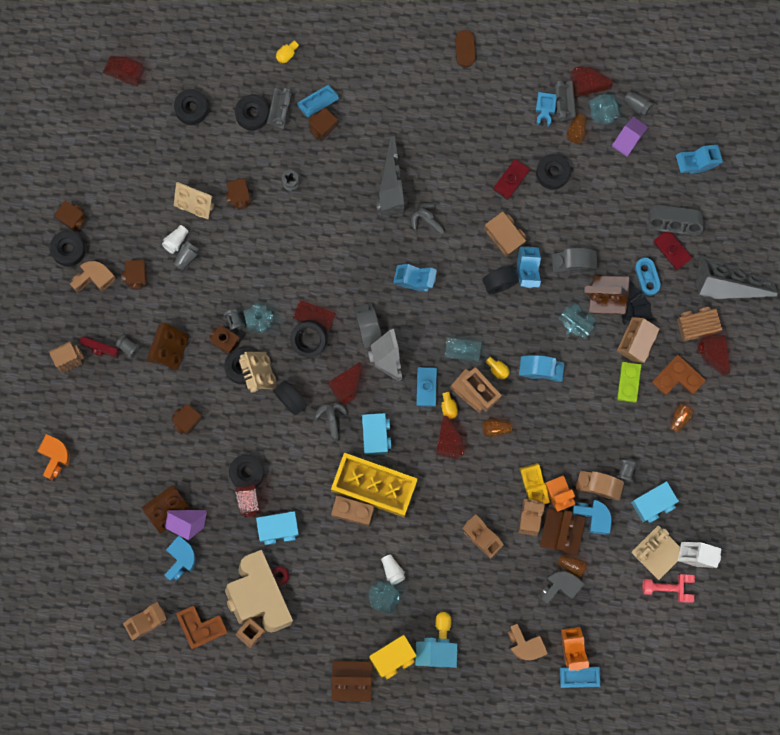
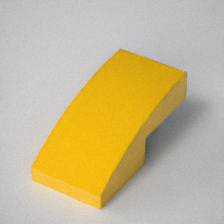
M535 463L521 467L520 472L528 499L541 501L543 504L550 503L540 465Z

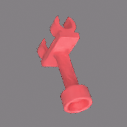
M678 575L677 585L653 583L652 579H643L642 591L645 595H652L653 591L678 592L677 602L693 603L695 595L684 594V583H695V575Z

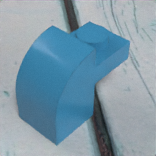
M718 145L703 146L694 152H680L676 155L681 173L690 172V174H696L710 170L723 163Z
M520 246L516 274L520 285L527 288L540 287L541 283L538 271L541 256L537 247Z
M409 264L397 265L393 283L404 288L428 292V289L433 288L436 281L437 270L433 268L419 269Z
M521 356L520 376L531 379L544 378L555 382L563 381V362L546 356Z
M594 500L591 507H588L589 504L577 503V506L574 505L571 512H573V515L590 517L588 533L610 534L611 514L603 503Z
M178 536L166 549L177 560L164 575L170 581L174 579L177 581L184 574V568L191 572L196 562L193 548L183 538Z

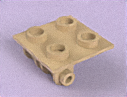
M176 182L174 206L191 212L198 217L209 219L210 210L212 211L214 204L211 203L212 196Z
M245 352V354L240 356L239 362L243 370L242 372H251L244 376L245 379H248L245 381L251 393L258 391V389H274L277 387L276 377L272 373L270 358L266 352Z
M658 525L631 553L659 580L678 562L680 546L669 536L665 529Z

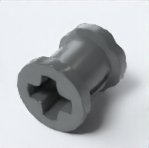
M293 170L285 171L282 174L284 189L287 191L296 190L299 186L298 174ZM293 178L294 182L287 183V180Z
M239 308L231 309L223 314L227 318L230 327L228 330L231 332L245 328V324L242 323L239 315Z
M124 334L117 341L115 348L121 349L128 354V358L132 359L141 345L135 344Z
M621 459L619 475H616V478L624 482L633 483L632 476L637 463Z

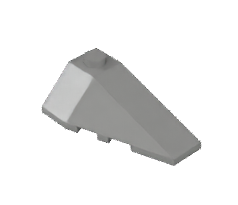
M391 329L371 345V351H368L370 363L374 362L376 368L400 381L402 380V373L399 370L401 369L399 348L394 329Z

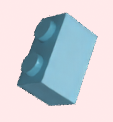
M385 413L362 415L364 456L388 454V449H391V437L387 438L386 430H390L389 418L386 419Z
M665 482L631 503L642 522L648 520L651 523L659 518L658 514L665 511V513H668L675 509L674 504L679 501L669 484Z
M295 511L256 518L259 540L261 543L264 542L265 545L276 544V540L284 539V542L296 540L295 537L299 536Z
M424 638V642H416L417 656L415 666L457 668V644L449 643V639H438V642H436V638Z

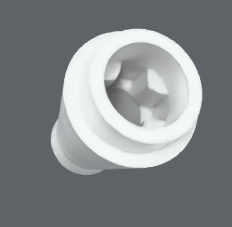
M180 225L163 239L162 246L172 254L175 251L178 252L186 235L189 233L188 230Z
M391 554L381 559L387 581L391 585L398 584L405 579V572Z

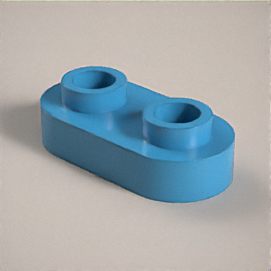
M649 258L640 259L635 265V272L641 291L645 295L653 296L660 289V281L655 265ZM646 266L648 270L644 272L641 270V267ZM647 284H652L653 289H648Z

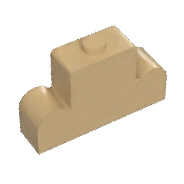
M262 550L245 556L241 560L238 569L239 574L243 578L229 583L225 589L229 610L231 612L234 611L239 624L246 623L249 618L254 620L262 616V627L267 632H276L290 626L293 622Z

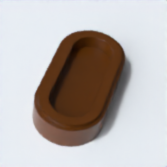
M462 30L457 33L455 39L456 61L461 67L467 68L472 66L475 61L474 36L470 31Z

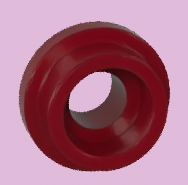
M277 566L271 570L277 586L285 585L288 582L289 572L285 567ZM279 572L283 573L281 580L276 578V574Z

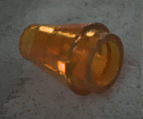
M576 114L566 133L567 139L570 142L581 143L585 138L586 117L582 114Z
M680 403L679 407L676 406L669 428L679 433L693 417L694 410Z
M488 419L483 421V435L491 438L511 433L512 424L510 421Z
M564 554L560 556L557 562L568 573L582 578L588 564L584 563V560Z

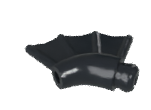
M630 281L627 313L621 315L622 323L629 325L632 317L653 320L650 313L651 303L645 299L644 293L632 284V281Z

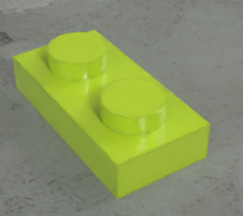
M621 363L618 401L637 402L641 364Z

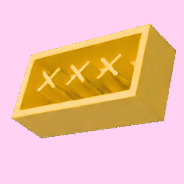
M344 453L331 487V492L405 517L418 479Z
M403 635L370 655L369 659L381 679L383 677L389 679L398 673L396 669L402 666L405 669L412 665L417 655Z

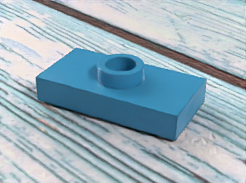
M327 85L301 100L297 105L308 118L337 101L339 97Z
M417 368L416 406L436 407L437 368Z
M589 667L578 671L560 668V688L600 687V667Z

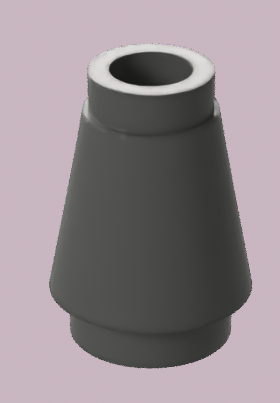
M629 92L624 100L639 115L647 116L653 107V103L650 102L651 99Z
M186 241L185 244H182L173 264L183 270L198 255L199 249Z

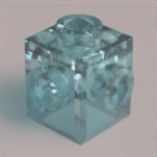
M602 94L588 101L594 122L606 125L612 123L614 118L620 116L614 95Z
M256 304L251 306V309L243 311L249 333L257 331V333L265 332L271 327L270 321H274L271 310H267L266 305Z
M378 581L376 586H372L368 593L371 607L379 612L382 610L391 615L400 601L399 591L387 582L384 584Z

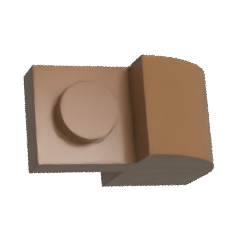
M89 261L80 265L84 272L74 276L73 282L70 285L79 293L90 282H93L103 292L116 281V278L103 264Z
M580 471L576 490L620 501L624 482L603 473Z
M529 499L523 500L518 533L538 535L541 516L544 512L543 502Z
M476 514L462 528L465 532L464 534L490 559L504 545L499 537L488 529Z
M156 602L143 612L129 618L123 625L133 641L161 626L167 619L164 610Z
M262 616L254 620L249 618L236 633V636L250 649L266 633V630L262 627Z
M518 624L509 627L508 636L511 642H515L517 645L510 648V650L517 658L531 661L548 654L540 636L525 642Z

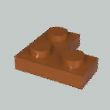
M677 355L653 380L652 384L665 396L677 383L681 384L693 395L706 380Z
M194 605L176 613L192 650L228 634L220 615L202 623Z

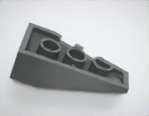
M395 136L390 138L379 199H376L377 211L381 210V216L404 213V197L400 180V169L397 164L398 156Z
M701 255L696 287L699 295L702 297L726 299L777 296L778 292L774 282L755 274L747 276L738 267L732 270L723 266L724 262Z

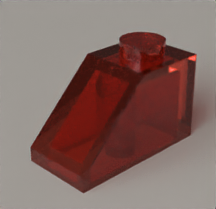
M110 56L103 74L137 87L145 70L140 62L127 57Z
M584 66L574 68L570 74L575 97L611 90L613 85L611 79L591 67L584 68Z
M726 335L702 337L700 342L697 343L698 354H701L702 359L722 376H727L730 373Z
M360 362L328 382V387L340 404L345 403L346 405L355 399L354 396L357 394L362 371Z
M443 416L436 456L458 460L459 455L463 456L465 444H462L463 439L448 416Z
M255 485L235 488L240 515H244V518L256 517V513H260Z

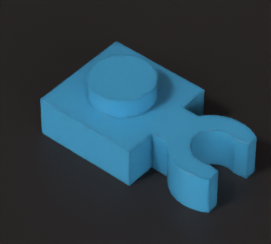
M538 92L535 112L541 114L537 117V125L540 124L541 119H546L547 127L550 126L551 117L549 114L554 115L556 94Z

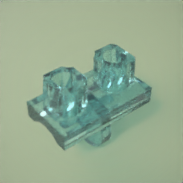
M575 303L570 307L567 306L558 318L564 322L563 326L568 329L565 334L569 336L573 332L575 335L578 336L580 334L586 339L594 328L595 318L591 315L582 318L578 315L581 309Z
M447 337L445 357L479 362L481 342Z

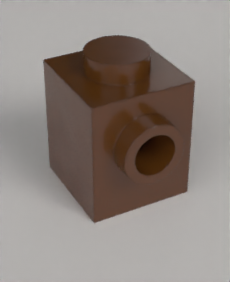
M325 107L319 113H314L309 119V132L315 138L319 137L322 141L338 126V119Z
M245 178L226 183L228 192L225 193L227 203H232L233 209L241 210L247 208L251 204Z
M66 200L54 214L56 220L73 232H76L77 229L80 230L86 222V216L83 213L84 209L77 204L71 205Z
M144 260L125 261L122 280L132 290H140L143 286H147L146 263Z
M221 325L218 329L214 328L209 336L211 338L210 343L227 355L235 350L241 341L239 336Z
M186 403L182 409L178 408L172 415V422L175 424L173 428L181 435L183 433L189 435L203 418Z

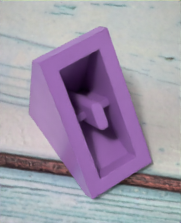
M632 117L624 126L612 147L627 157L646 132L648 126Z
M168 510L165 528L189 540L204 528L207 512L206 510Z

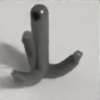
M431 203L420 204L411 216L413 229L417 231V218L420 216L441 235L445 234L446 231L433 219V214L426 210L436 209V206Z
M336 402L323 404L315 414V420L318 421L322 413L327 411L333 441L339 439L334 410L337 409L346 416L348 415L346 408Z

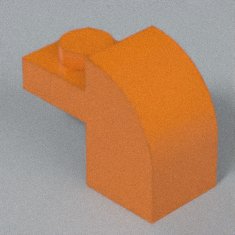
M46 434L38 452L51 458L43 476L53 481L54 477L57 478L62 470V467H60L61 463L69 466L70 453L60 440Z
M564 475L545 483L549 498L557 512L575 505L573 499L575 495L572 489L569 490Z
M581 628L562 629L564 658L569 671L589 668Z

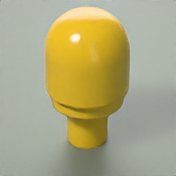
M293 41L289 46L287 44L283 45L276 53L277 61L287 63L295 54L294 50L299 46L298 43Z
M491 357L485 361L491 367V373L498 379H505L509 376L510 370L502 361L498 360L496 362Z
M450 392L443 393L444 402L441 405L443 415L447 419H453L458 414L457 404L455 400H451Z
M440 612L436 616L435 627L439 631V639H447V631H450L451 616L447 612Z

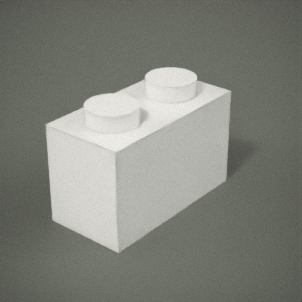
M681 542L677 561L696 567L717 568L721 560V548L701 542Z

